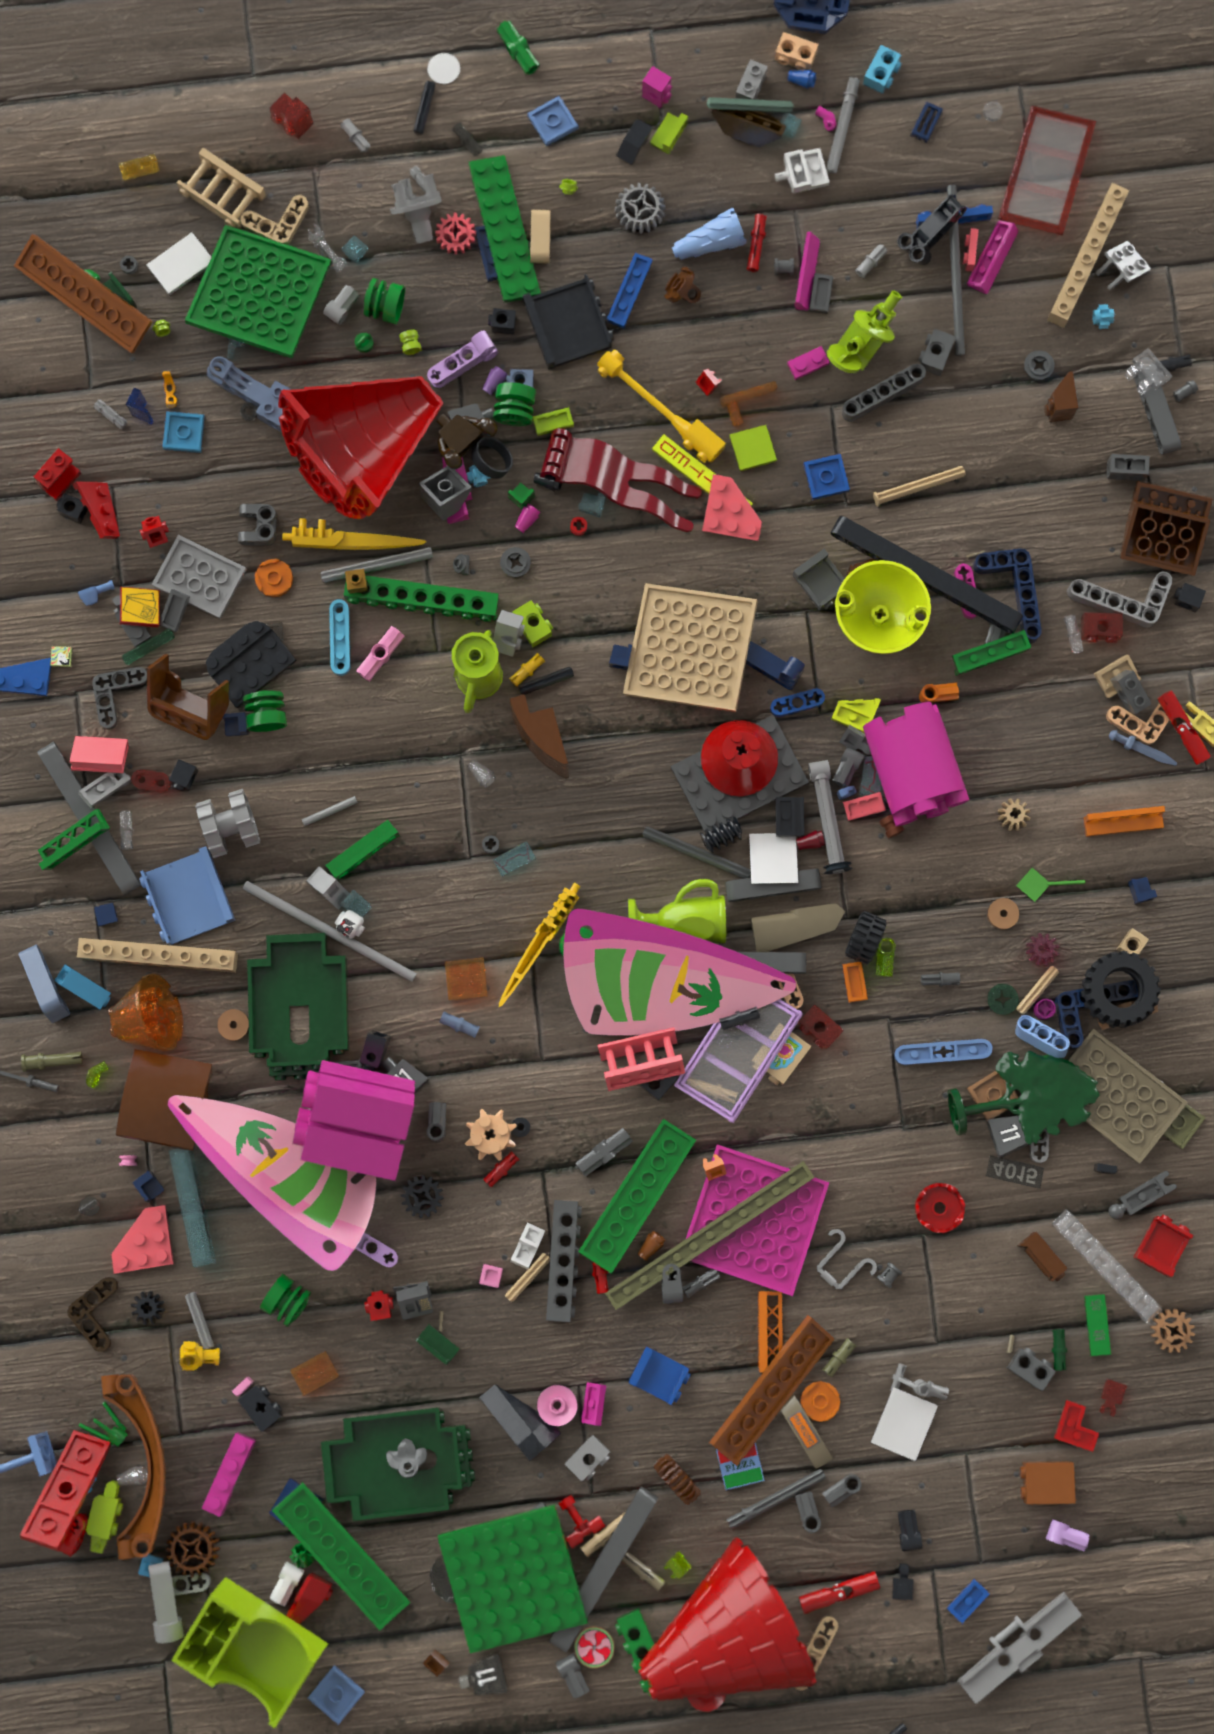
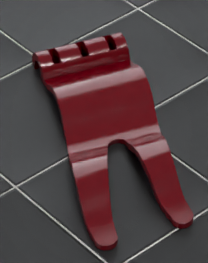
M562 428L552 431L540 473L541 478H545V475L549 474L556 478V482L583 484L593 487L622 507L648 512L676 530L691 532L694 525L691 521L678 516L657 497L629 487L628 482H654L664 485L682 496L696 499L700 498L702 490L699 487L683 482L677 476L661 467L630 460L613 446L601 440L572 438V434Z

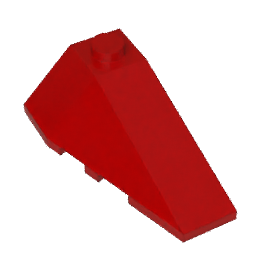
M311 1572L286 1616L300 1624L324 1600H329L334 1591L330 1589L333 1583Z

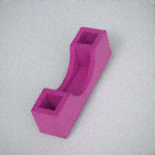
M240 1432L235 1433L201 1509L219 1517L224 1514L236 1481L256 1443L255 1439Z

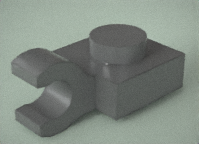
M849 725L839 742L855 751L859 748L864 753L871 754L867 740L864 739L865 734Z

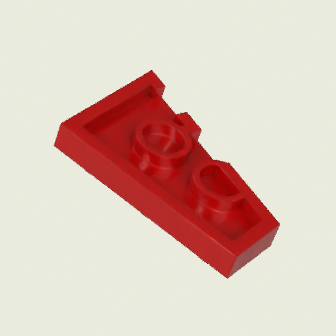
M81 481L73 483L74 489L78 490L82 497L81 502L83 506H87L91 514L90 519L101 539H117L120 537L108 483Z

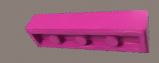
M998 220L967 282V286L988 294L1018 234V228L1014 223Z
M810 231L806 235L794 306L795 309L805 311L809 310L820 240Z

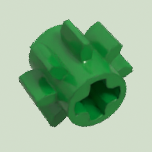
M302 1543L296 1544L291 1549L293 1555L289 1557L292 1564L295 1563L297 1568H306L314 1562L313 1556Z

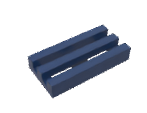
M926 101L910 136H916L917 139H923L924 142L928 143L943 112V108ZM928 107L931 108L921 131L917 132ZM934 111H938L927 135H924Z

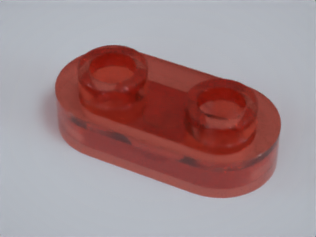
M139 769L131 777L132 784L140 790L163 793L171 785L169 777L162 772ZM141 777H145L144 783H139ZM160 780L164 781L163 786H158Z

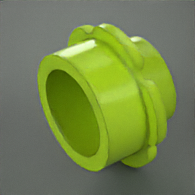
M570 179L562 180V184L559 185L562 192L567 195H572L578 189L576 187L577 182Z
M165 320L156 321L152 330L155 331L156 336H166L170 333V323Z

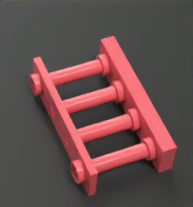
M674 1027L598 1045L601 1061L607 1060L610 1070L604 1072L608 1091L685 1074L681 1054L675 1056L672 1046L677 1044ZM665 1047L667 1058L656 1060L653 1049ZM645 1051L648 1062L636 1064L634 1053ZM626 1056L629 1067L617 1069L615 1058Z

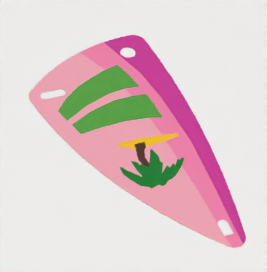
M575 909L568 916L564 938L566 983L577 1017L584 1030L590 1034L643 1035L673 1027L675 1031L718 1023L720 1018L736 1014V1011L742 1012L757 1006V1009L793 993L796 989V981L791 976L741 953L683 932L636 919L586 909ZM588 925L593 929L592 937L588 939L581 937L580 928L582 926ZM771 981L784 982L783 990L772 987ZM600 1005L602 1010L599 1021L596 1025H593L590 1020L594 1006Z
M176 1095L168 1100L170 1110L203 1153L237 1191L284 1236L326 1270H337L348 1259L361 1240L368 1225L375 1199L376 1176L366 1175L357 1184H353L351 1178L358 1172L300 1160L302 1146L292 1144L295 1123L280 1117L231 1103L210 1099L202 1100L197 1097ZM185 1103L191 1109V1114H185L178 1106ZM326 1240H331L336 1244V1250L333 1253H328L323 1249V1243Z

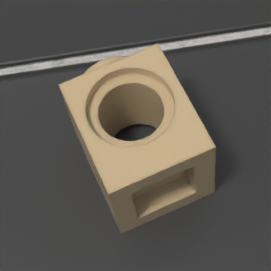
M1132 928L1116 950L1119 952L1128 951L1129 954L1133 952L1140 954L1149 939ZM1128 941L1135 943V951L1128 949Z

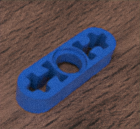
M812 689L781 697L771 703L770 711L775 717H783L817 708L824 703L825 694L820 689ZM813 694L821 696L818 703L815 700H811L808 702L809 705H806V698L804 696L807 695V699L813 698ZM800 698L803 701L802 707L795 708L792 705V700ZM789 700V708L791 710L788 711V707L782 708V712L774 710L777 703L780 706H784L787 704L786 701Z

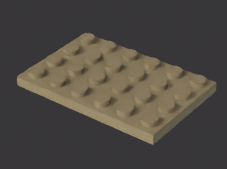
M1092 1029L1082 1045L1077 1048L1068 1060L1074 1065L1079 1066L1080 1070L1084 1071L1088 1076L1098 1081L1096 1088L1099 1092V1097L1095 1103H1089L1084 1107L1087 1112H1091L1086 1123L1138 1164L1143 1161L1188 1103L1095 1029Z

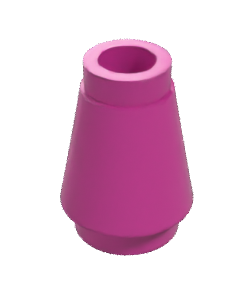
M527 504L526 507H523L514 527L524 533L539 518L540 511Z

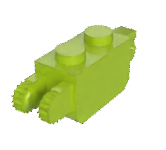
M116 1480L108 1482L104 1494L96 1496L93 1500L86 1528L88 1535L92 1536L90 1547L92 1552L103 1553L108 1540L117 1533L118 1524L116 1520L117 1516H120L122 1513L123 1504L121 1503L122 1498L118 1497L120 1484Z

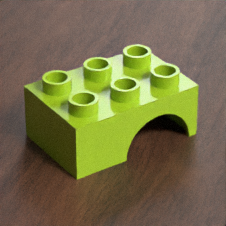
M225 1577L208 1598L171 1661L212 1688L217 1684L227 1683L239 1686L252 1693L266 1707L269 1713L268 1724L275 1728L289 1709L328 1643Z

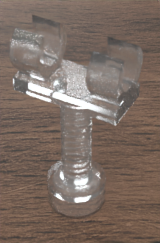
M313 224L316 228L314 229L316 234H313L308 228L309 240L314 243L315 247L321 246L329 258L332 259V267L336 272L341 271L348 262L344 257L339 258L325 241V233L321 232L317 224Z

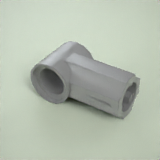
M346 285L334 301L331 300L327 304L323 314L338 325L342 324L348 315V310L358 299L359 294L355 289Z

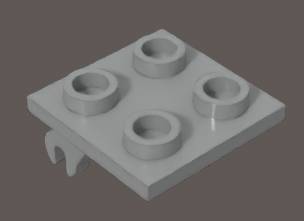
M1126 241L1104 254L1109 260L1096 272V275L1103 274L1109 267L1115 264L1121 274L1107 287L1110 291L1124 279L1129 283L1149 272L1151 268L1138 254L1134 246L1129 241Z

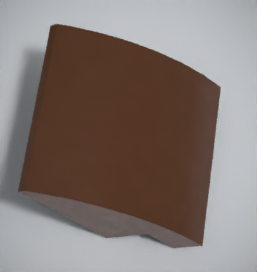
M1137 480L1125 527L1120 558L1195 576L1211 521L1208 515L1213 499Z
M525 695L510 698L515 725L529 750L547 768L565 779L569 778L568 762L553 707L530 713Z
M135 1049L122 1096L116 1136L194 1151L195 1141L170 1110L168 1100L176 1095L197 1097L202 1100L208 1099V1086L213 1072L212 1064ZM185 1103L178 1106L185 1114H191V1109Z

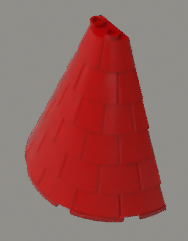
M422 376L352 382L345 385L304 387V389H283L280 391L278 407L282 408L283 415L279 417L282 434L290 455L297 457L301 465L298 468L300 473L326 504L332 502L337 512L353 519L369 517L378 510L407 460L423 438L430 423L433 422L443 406L441 397L433 391L430 384Z
M734 1538L690 1599L685 1602L674 1620L670 1622L659 1640L639 1664L641 1669L638 1672L643 1681H648L650 1685L648 1691L653 1700L666 1701L688 1697H708L710 1695L737 1694L741 1692L812 1687L816 1684V1674L811 1658L802 1641L799 1642L797 1640L800 1633L777 1589L772 1585H768V1575L748 1546L742 1548L743 1542L741 1539Z

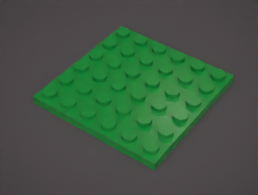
M225 225L187 313L185 324L292 359L330 268L331 259Z
M555 1504L438 1535L437 1538L470 1653L587 1624V1616Z

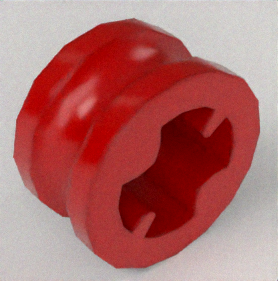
M582 517L573 518L570 524L571 532L577 536L583 535L587 530L586 520ZM581 522V526H584V528L581 527V530H577L576 526L573 525Z

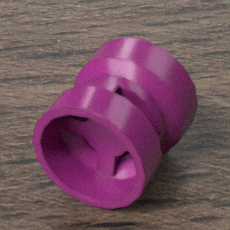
M1042 999L1035 1004L1033 1009L1034 1015L1040 1020L1052 1017L1056 1011L1055 1004L1050 999Z

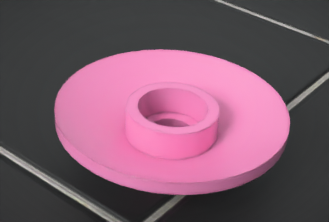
M561 1385L550 1386L539 1396L537 1402L538 1413L550 1425H565L576 1414V1397L567 1387ZM559 1401L561 1408L555 1409L553 1406L554 1402Z

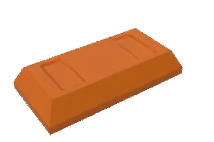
M862 963L842 964L848 1003L868 1000Z

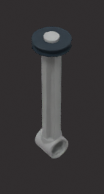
M824 760L808 763L810 780L814 782L829 860V865L823 867V869H826L824 874H840L853 868L849 867L851 862H844L829 779H831L829 762Z

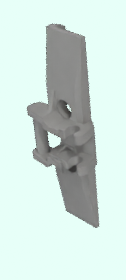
M1063 1592L1025 1623L1018 1616H1015V1621L994 1638H989L995 1648L965 1673L958 1682L977 1704L1017 1669L1023 1673L1030 1665L1042 1657L1043 1653L1040 1650L1082 1616V1614ZM1021 1627L1023 1632L1016 1642L1004 1648L999 1645ZM1035 1628L1039 1629V1639L1032 1640L1029 1636L1030 1631ZM1001 1655L1009 1657V1663L1006 1666H1001L998 1663Z

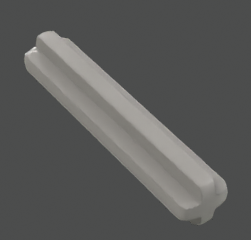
M191 1292L185 1295L201 1344L203 1349L213 1348L214 1343L196 1293Z

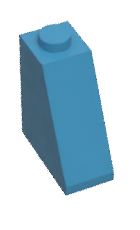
M67 965L63 966L54 980L98 1009H101L102 1006L105 1007L110 1001L109 995L111 993Z

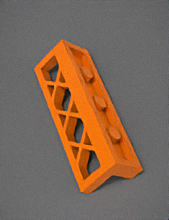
M1165 806L1087 814L1084 817L1086 837L1163 829L1162 814L1165 812Z
M758 1291L759 1372L763 1373L768 1367V1358L772 1354L776 1356L777 1354L774 1351L778 1348L779 1353L783 1347L782 1292ZM767 1295H778V1304L773 1309L767 1305ZM772 1313L778 1319V1325L773 1330L767 1325V1318ZM772 1333L778 1338V1345L773 1350L767 1345V1338Z

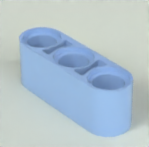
M1023 1015L1018 1019L1015 1029L1017 1037L1050 1056L1056 1058H1064L1070 1045L1066 1036L1031 1016ZM1021 1026H1027L1029 1029H1023ZM1039 1035L1045 1036L1046 1039H1041V1038H1039L1038 1036H1039ZM1056 1045L1062 1046L1063 1049L1057 1048Z

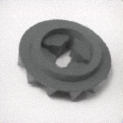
M1034 351L1025 359L1024 370L1034 380L1043 381L1045 378L1050 377L1054 371V360L1045 351ZM1044 361L1042 370L1040 368L1034 370L1036 366L1035 363L1039 364Z
M513 547L507 549L502 554L500 565L502 571L507 576L516 578L523 576L529 571L531 560L529 554L524 549ZM519 557V564L521 566L516 565L512 569V562L510 560H516Z

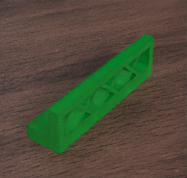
M1025 630L952 655L956 670H954L955 676L1028 651L1031 645Z
M95 809L38 849L43 859L39 863L41 869L52 870L108 831L110 827L101 811ZM97 816L99 822L90 827L91 819ZM77 828H85L82 834L75 837ZM64 837L70 838V842L61 847L62 839ZM50 847L56 849L49 857L45 852Z
M387 819L325 866L334 878L339 881L400 835Z

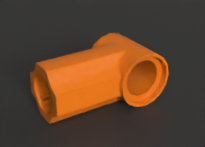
M957 682L939 685L927 684L920 691L919 699L922 703L958 700L959 688ZM925 691H931L933 693V698H927L925 696Z

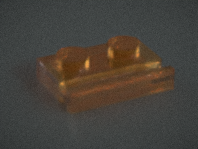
M327 1351L290 1370L303 1396L339 1377Z

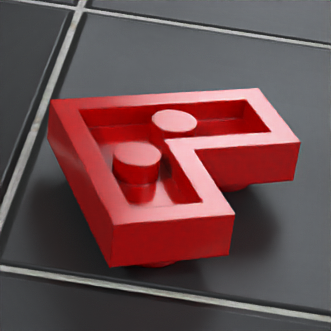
M1066 1400L1054 1438L1093 1452L1099 1432L1080 1426L1086 1407Z

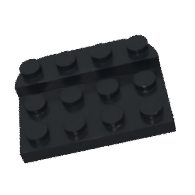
M254 621L243 626L214 649L206 660L209 675L218 686L225 680L229 681V700L238 708L244 703L243 697L245 695L260 691L297 660L273 629L262 622Z

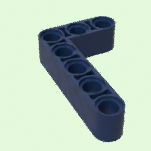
M1012 549L979 554L973 563V569L976 573L983 575L1012 571L1017 609L1023 615L1020 629L1021 631L1025 630L1030 644L1035 643L1040 637L1042 629L1030 553L1026 549ZM1016 556H1022L1025 562H1018ZM1003 558L1006 564L1000 565L997 559ZM978 561H985L987 563V567H981L978 564ZM1019 575H1026L1028 581L1020 580ZM1022 593H1028L1030 599L1025 600L1022 597ZM1030 611L1033 614V618H1027L1024 612ZM1027 630H1034L1036 636H1029Z
M750 641L746 664L792 691L803 674L805 664L792 656L785 662Z
M1135 980L1103 985L1110 1003L1138 998V987ZM1120 986L1126 988V996L1119 994L1118 989ZM1083 989L1063 992L1055 999L1061 1034L1066 1036L1068 1040L1070 1035L1077 1037V1044L1072 1045L1070 1043L1068 1049H1075L1083 1043V1033L1078 1014L1079 1008H1085L1084 1002L1080 1000ZM1063 996L1069 999V1006L1062 1005L1061 998ZM1066 1016L1073 1018L1074 1023L1072 1026L1065 1023Z

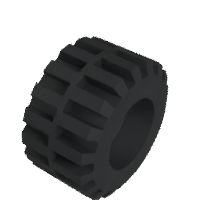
M862 912L846 947L845 956L868 965L879 946L886 928V920L869 912Z

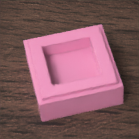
M484 1264L479 1284L499 1288L503 1268Z
M246 1377L232 1392L236 1396H241L254 1381L250 1377Z

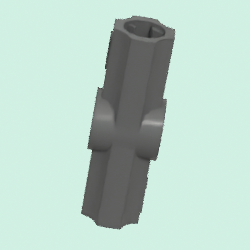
M622 1128L609 1139L603 1140L592 1148V1151L578 1160L576 1165L586 1177L599 1166L605 1165L617 1156L618 1152L626 1148L633 1141L624 1128Z

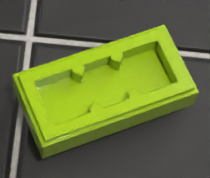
M569 407L533 416L537 436L552 433L557 428L568 429L574 427Z

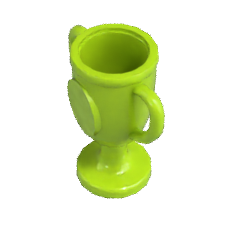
M486 630L484 634L477 632L465 634L456 641L452 648L451 659L455 668L453 677L456 679L458 688L466 695L464 711L467 714L472 712L476 699L491 697L499 690L502 684L503 671L498 661L499 652L496 643L492 640L493 633L490 630Z
M698 879L688 883L679 891L674 902L665 905L658 913H642L637 908L636 900L628 899V918L663 926L718 945L719 943H726L725 896H718L719 888L713 880ZM697 887H709L712 890V896L682 899L689 891Z

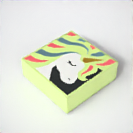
M52 646L51 666L71 667L72 648Z

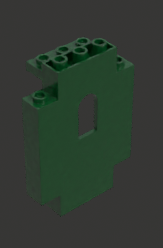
M325 933L266 935L267 959H247L249 1053L254 1055V1058H266V1054H269L267 1067L269 1068V1076L274 1077L275 1081L286 1080V1077L293 1076L294 1080H305L308 1071L319 1073L322 1060L330 1062L331 1051H333V1055H343L345 1051H349L347 957L345 955L327 956V935ZM290 1006H309V1039L301 1045L295 1044L290 1037Z
M440 1407L344 1418L345 1438L321 1442L327 1503L351 1501L353 1521L449 1510L450 1505L453 1504V1494L448 1489L457 1490L463 1487H471L472 1481H475L474 1469H470L473 1453L472 1449H468V1441H471L470 1428L466 1429V1424L442 1427V1423H445L444 1411H440ZM409 1439L413 1442L416 1450L425 1448L433 1451L436 1454L437 1463L432 1469L420 1470L414 1477L404 1478L398 1473V1470L390 1467L387 1461V1452L398 1451L401 1441Z

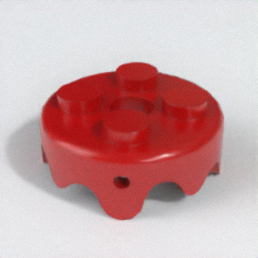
M935 1183L924 1188L917 1196L915 1214L920 1224L927 1230L935 1233H945L962 1223L965 1213V1202L958 1189L954 1186ZM937 1202H941L945 1206L942 1214H938L934 1210V1205Z

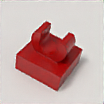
M709 369L704 370L695 382L706 396L712 394L721 382L720 378L717 379L714 376L715 372Z

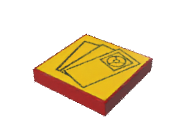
M121 587L120 625L158 628L159 590Z

